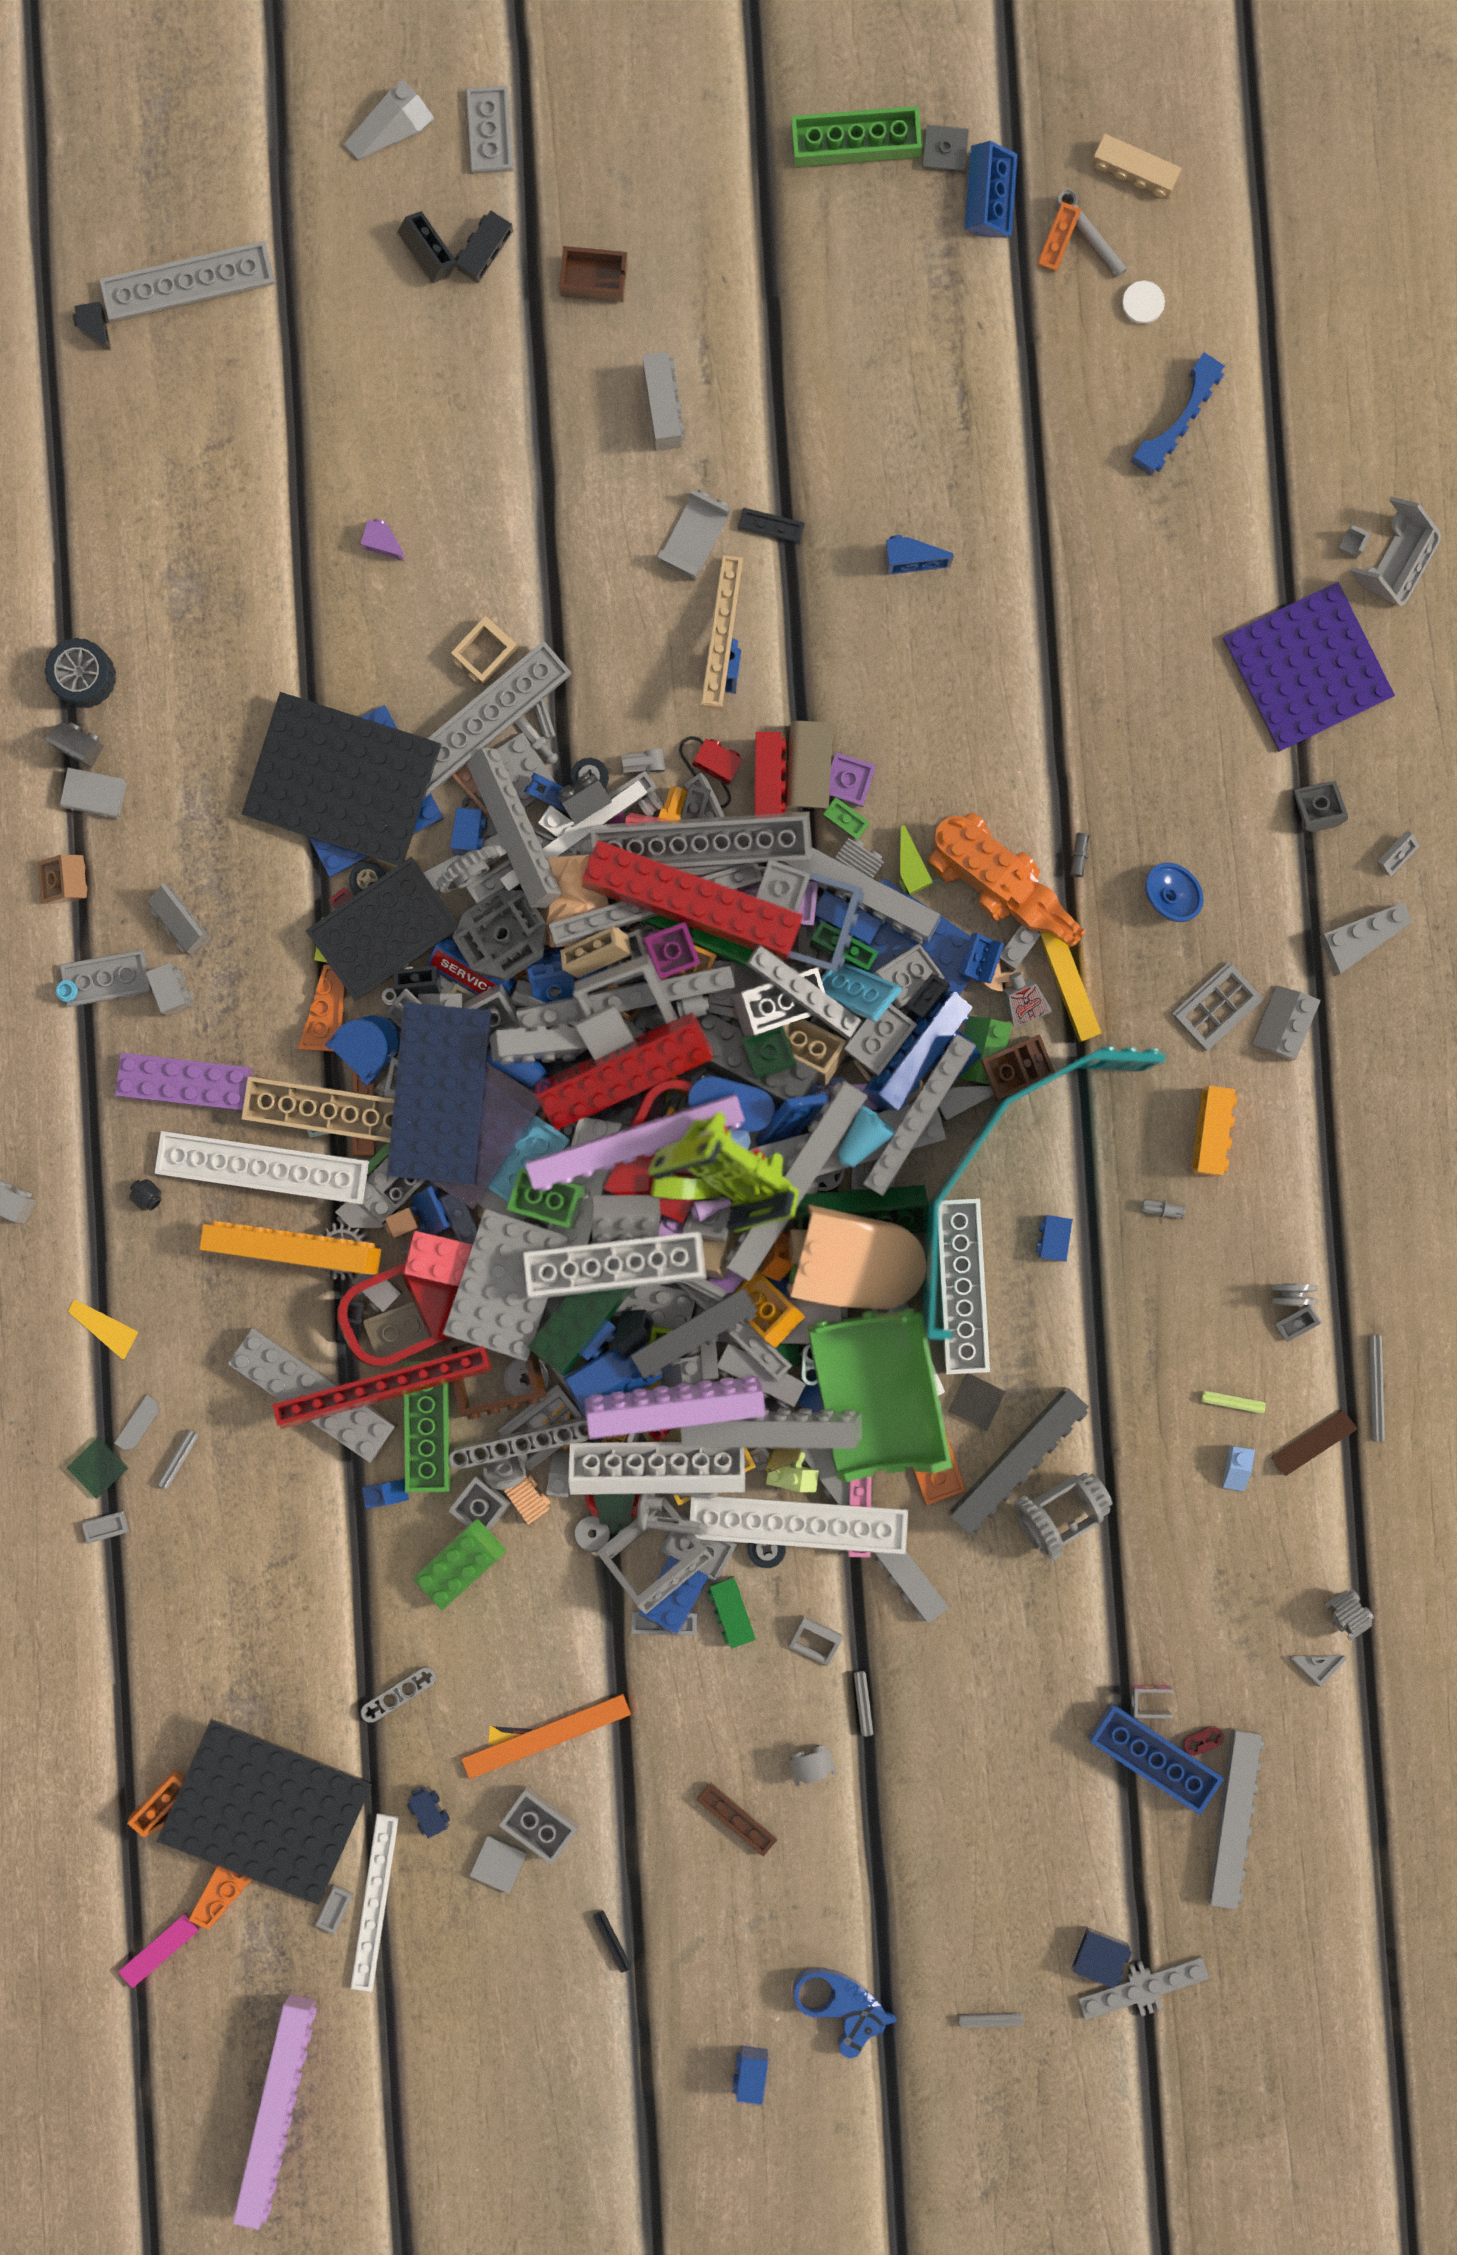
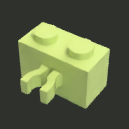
M799 1452L798 1458L774 1469H771L772 1463H769L766 1484L797 1492H816L819 1470L802 1467L801 1464L804 1460L805 1452Z

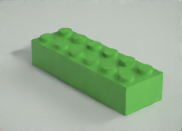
M919 106L791 116L794 167L919 158L921 156L922 141Z
M431 1360L404 1361V1368ZM450 1383L404 1395L405 1492H449L451 1490V1465L449 1463V1456L451 1454Z

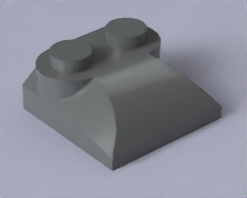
M1336 781L1294 789L1295 798L1302 817L1301 824L1305 830L1316 832L1338 827L1348 820V813Z

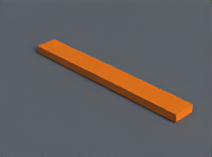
M621 1694L465 1756L461 1760L468 1778L472 1779L631 1715L624 1694Z

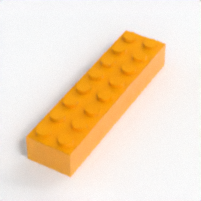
M211 1221V1225L203 1224L199 1250L378 1275L382 1249L375 1248L374 1243L355 1241L354 1245L353 1240L316 1235L313 1237L311 1234Z

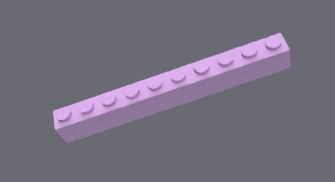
M736 1093L526 1161V1168L534 1190L539 1188L540 1191L551 1188L553 1183L559 1181L561 1184L573 1181V1177L578 1175L582 1177L594 1174V1170L599 1168L603 1170L615 1167L614 1163L623 1161L626 1164L635 1161L636 1156L642 1154L645 1157L657 1153V1149L666 1147L671 1142L681 1140L694 1120H704L713 1117L718 1112L725 1115L726 1127L729 1129L737 1128L745 1120Z

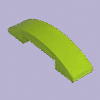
M672 1173V1176L660 1180L654 1178L651 1195L672 1199H707L721 1196L723 1193L705 1182L702 1176H677Z

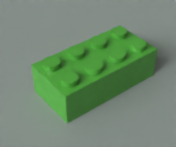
M477 1518L424 1567L413 1580L442 1611L507 1550Z

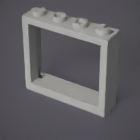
M648 954L575 982V991L573 992L575 1002L581 1004L583 1008L581 1010L582 1016L586 1018L596 1013L587 995L588 991L643 970L666 1023L678 1019Z
M664 1496L662 1497L661 1511H649V1515L660 1517L668 1512L672 1518L683 1520ZM636 1517L631 1524L621 1529L612 1540L603 1544L597 1553L635 1604L647 1614L713 1557L696 1535L685 1533L696 1548L642 1594L638 1595L611 1560L644 1532L639 1527L638 1517Z

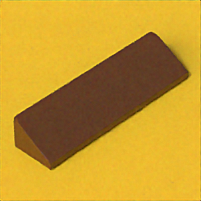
M1341 1410L1271 1458L1282 1475L1287 1476L1357 1430V1427L1344 1410Z

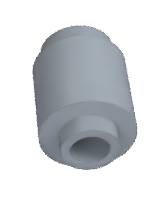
M702 994L682 998V1000L677 1001L680 1017L691 1012L694 1013L695 1017L706 1015V1010L710 1009L708 998L703 997Z

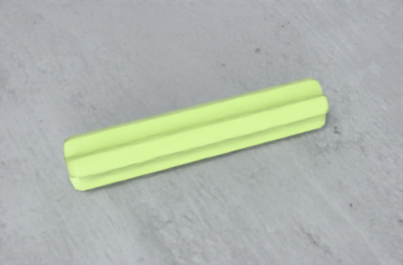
M1203 1391L1201 1398L1204 1403L1256 1413H1264L1266 1408L1265 1402Z

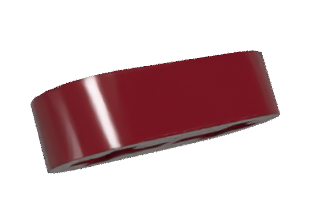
M1209 1726L1186 1736L1183 1740V1748L1190 1755H1199L1220 1746L1223 1743L1224 1735L1219 1728ZM1210 1732L1219 1733V1736L1216 1737L1217 1741L1213 1742L1211 1739L1205 1741L1206 1738L1211 1736ZM1192 1739L1195 1742H1199L1202 1740V1743L1196 1745V1750L1188 1748V1746L1191 1744L1190 1740Z

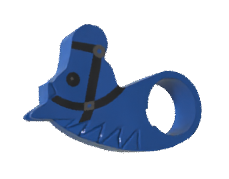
M808 1968L799 1973L793 1982L792 1995L802 2013L810 2017H843L842 2027L844 2032L838 2039V2048L846 2058L857 2057L869 2038L879 2033L882 2034L886 2024L897 2021L893 2014L883 2010L877 1999L856 1980L836 1970ZM814 1977L823 1978L831 1985L832 1995L829 1996L823 2005L808 2007L801 2003L799 2000V1990L805 1981Z

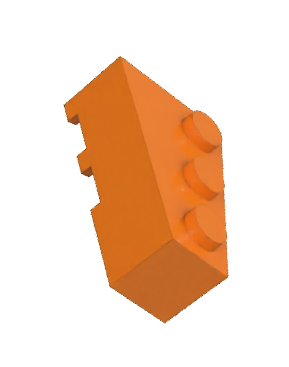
M174 1768L130 1814L127 1824L143 1838L161 1829L185 1776Z

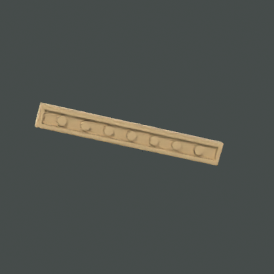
M722 555L701 708L722 710L743 564V558Z

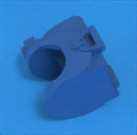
M368 1015L343 1024L325 1046L328 1049L332 1048L361 1077L360 1080H364L363 1083L368 1086L373 1084L379 1075L390 1065L391 1058H395L399 1053L400 1028L391 1018Z

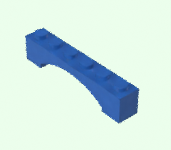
M1203 352L1189 374L1192 377V390L1185 411L1165 433L1150 441L1145 439L1133 456L1132 464L1150 476L1153 475L1155 470L1160 472L1166 463L1163 460L1167 453L1171 455L1178 445L1175 443L1178 436L1183 438L1189 429V426L1186 424L1190 418L1195 420L1201 411L1199 408L1201 402L1206 403L1213 392L1210 389L1213 384L1218 386L1225 374L1222 371L1225 365Z

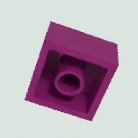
M686 923L641 939L645 952L649 955L659 979L701 964Z

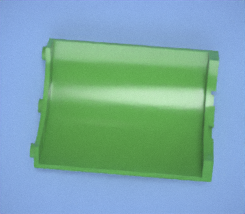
M913 1309L875 1314V1311H868L862 1313V1316L832 1322L819 1320L814 1322V1326L807 1327L823 1409H833V1412L854 1409L855 1412H861L862 1439L856 1448H831L838 1480L849 1482L874 1476L873 1471L886 1470L887 1474L905 1472L908 1467H914L915 1472H928L932 1474L952 1468L922 1313L914 1312Z

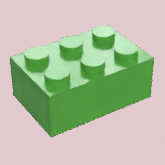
M519 1168L507 1210L574 1229L586 1187L570 1182L561 1184L559 1181L553 1183L552 1187L547 1190L540 1191L539 1188L534 1190L527 1169Z

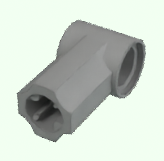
M649 749L644 751V753L622 755L624 774L644 771L653 774L665 771L663 749Z

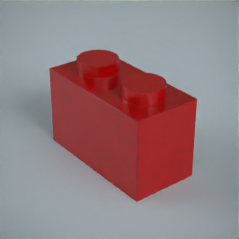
M705 739L693 760L692 766L729 786L743 759L740 758L738 752L732 749L728 751L721 747L722 745L718 741Z

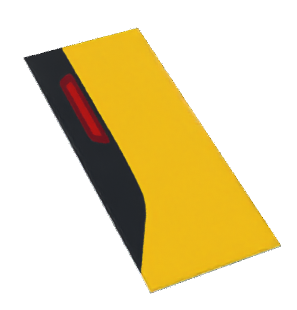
M489 1726L488 1745L498 1744L533 1729Z

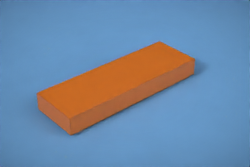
M1061 202L1037 264L1054 271L1058 270L1082 209Z

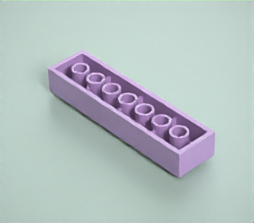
M745 1375L741 1379L723 1378L717 1382L705 1380L694 1385L681 1383L676 1387L670 1388L658 1386L654 1390L636 1389L631 1393L618 1391L607 1396L595 1394L585 1398L589 1439L765 1416L763 1390L759 1376L755 1377L754 1375Z

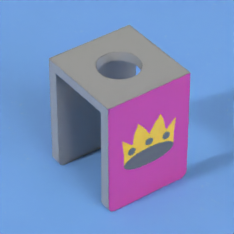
M1131 1685V1715L1134 1718H1173L1169 1711L1138 1710V1692L1173 1693V1689L1169 1685Z

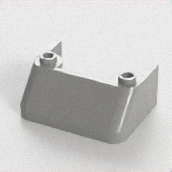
M1391 497L1389 501L1397 510L1396 515L1391 520L1392 530L1396 535L1377 569L1368 567L1362 570L1352 567L1350 571L1364 588L1393 604L1403 606L1409 600L1441 540V533L1419 503Z

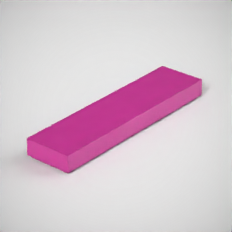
M184 1913L119 1970V1974L131 1988H134L199 1931L200 1928L195 1923L188 1921L189 1915L187 1913Z

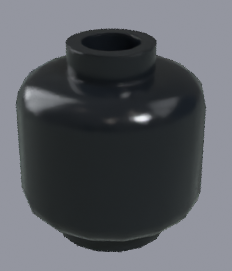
M149 1179L137 1180L130 1187L129 1198L142 1211H152L162 1201L161 1190Z

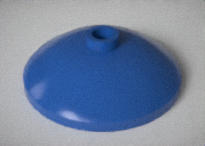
M1161 863L1148 873L1145 880L1146 896L1151 906L1161 916L1174 922H1187L1200 913L1203 906V892L1199 882L1190 871L1178 864Z

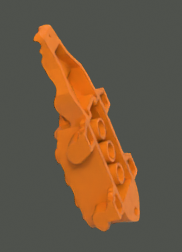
M968 813L965 817H948L938 825L935 834L934 852L928 859L929 864L934 869V874L946 883H949V881L954 882L961 878L981 894L978 900L979 905L990 918L997 922L999 919L1007 918L1011 914L1027 929L1050 934L1070 947L1075 946L1084 936L1085 928H1081L1064 910L1058 901L1057 895L1047 886L1037 883L1040 870L1037 868L1034 860L1024 852L1014 855L990 836L991 832L985 827L986 823L981 817L975 813Z

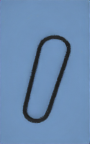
M690 736L685 738L681 742L679 746V753L681 758L691 771L692 775L695 777L696 773L694 772V770L686 760L685 756L683 755L682 748L684 743L691 739L697 740L701 744H703L704 741L696 736ZM721 782L728 796L727 802L724 805H720L721 808H725L731 801V795L726 784Z

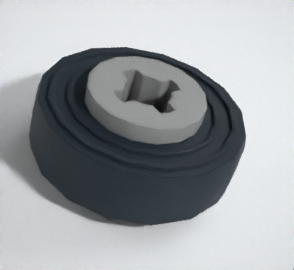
M591 757L583 758L573 766L570 774L572 785L578 782V778L589 772V775L593 773L603 788H606L609 780L608 770L600 760Z
M748 1543L750 1560L761 1568H773L779 1565L786 1554L785 1545Z

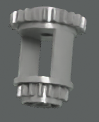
M1084 1472L1079 1476L1073 1474L1033 1500L1024 1495L1014 1502V1506L1018 1513L1020 1526L1028 1540L1037 1550L1044 1554L1045 1558L1053 1562L1062 1556V1546L1104 1520L1103 1516L1110 1512L1109 1506L1112 1505V1500L1099 1478L1093 1473L1088 1475L1087 1472ZM1071 1489L1088 1517L1078 1524L1075 1520L1070 1521L1067 1524L1069 1529L1059 1535L1054 1523L1042 1506Z

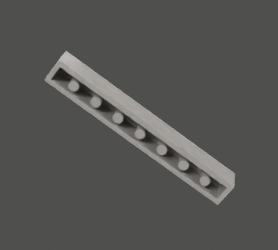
M481 748L467 762L468 768L530 906L546 908L562 894L558 882L553 875L550 864L544 855L541 844L535 835L533 826L530 824L498 750Z
M958 1034L954 1036L899 1124L895 1134L863 1182V1185L880 1195L885 1193L976 1045Z
M1232 1728L1208 1894V1902L1211 1906L1237 1909L1238 1903L1241 1904L1242 1902L1240 1885L1241 1882H1244L1246 1875L1243 1864L1244 1860L1248 1859L1249 1848L1246 1847L1247 1838H1250L1252 1833V1826L1249 1825L1250 1816L1253 1817L1255 1812V1804L1252 1801L1253 1795H1256L1258 1791V1782L1255 1780L1256 1773H1260L1261 1760H1258L1259 1752L1263 1751L1264 1738L1257 1731Z

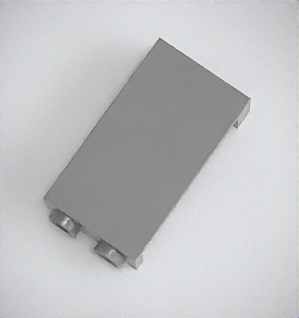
M692 489L690 499L664 550H661L657 557L658 562L696 581L730 515L728 504L719 499L715 501L709 498V495L702 490L695 491Z

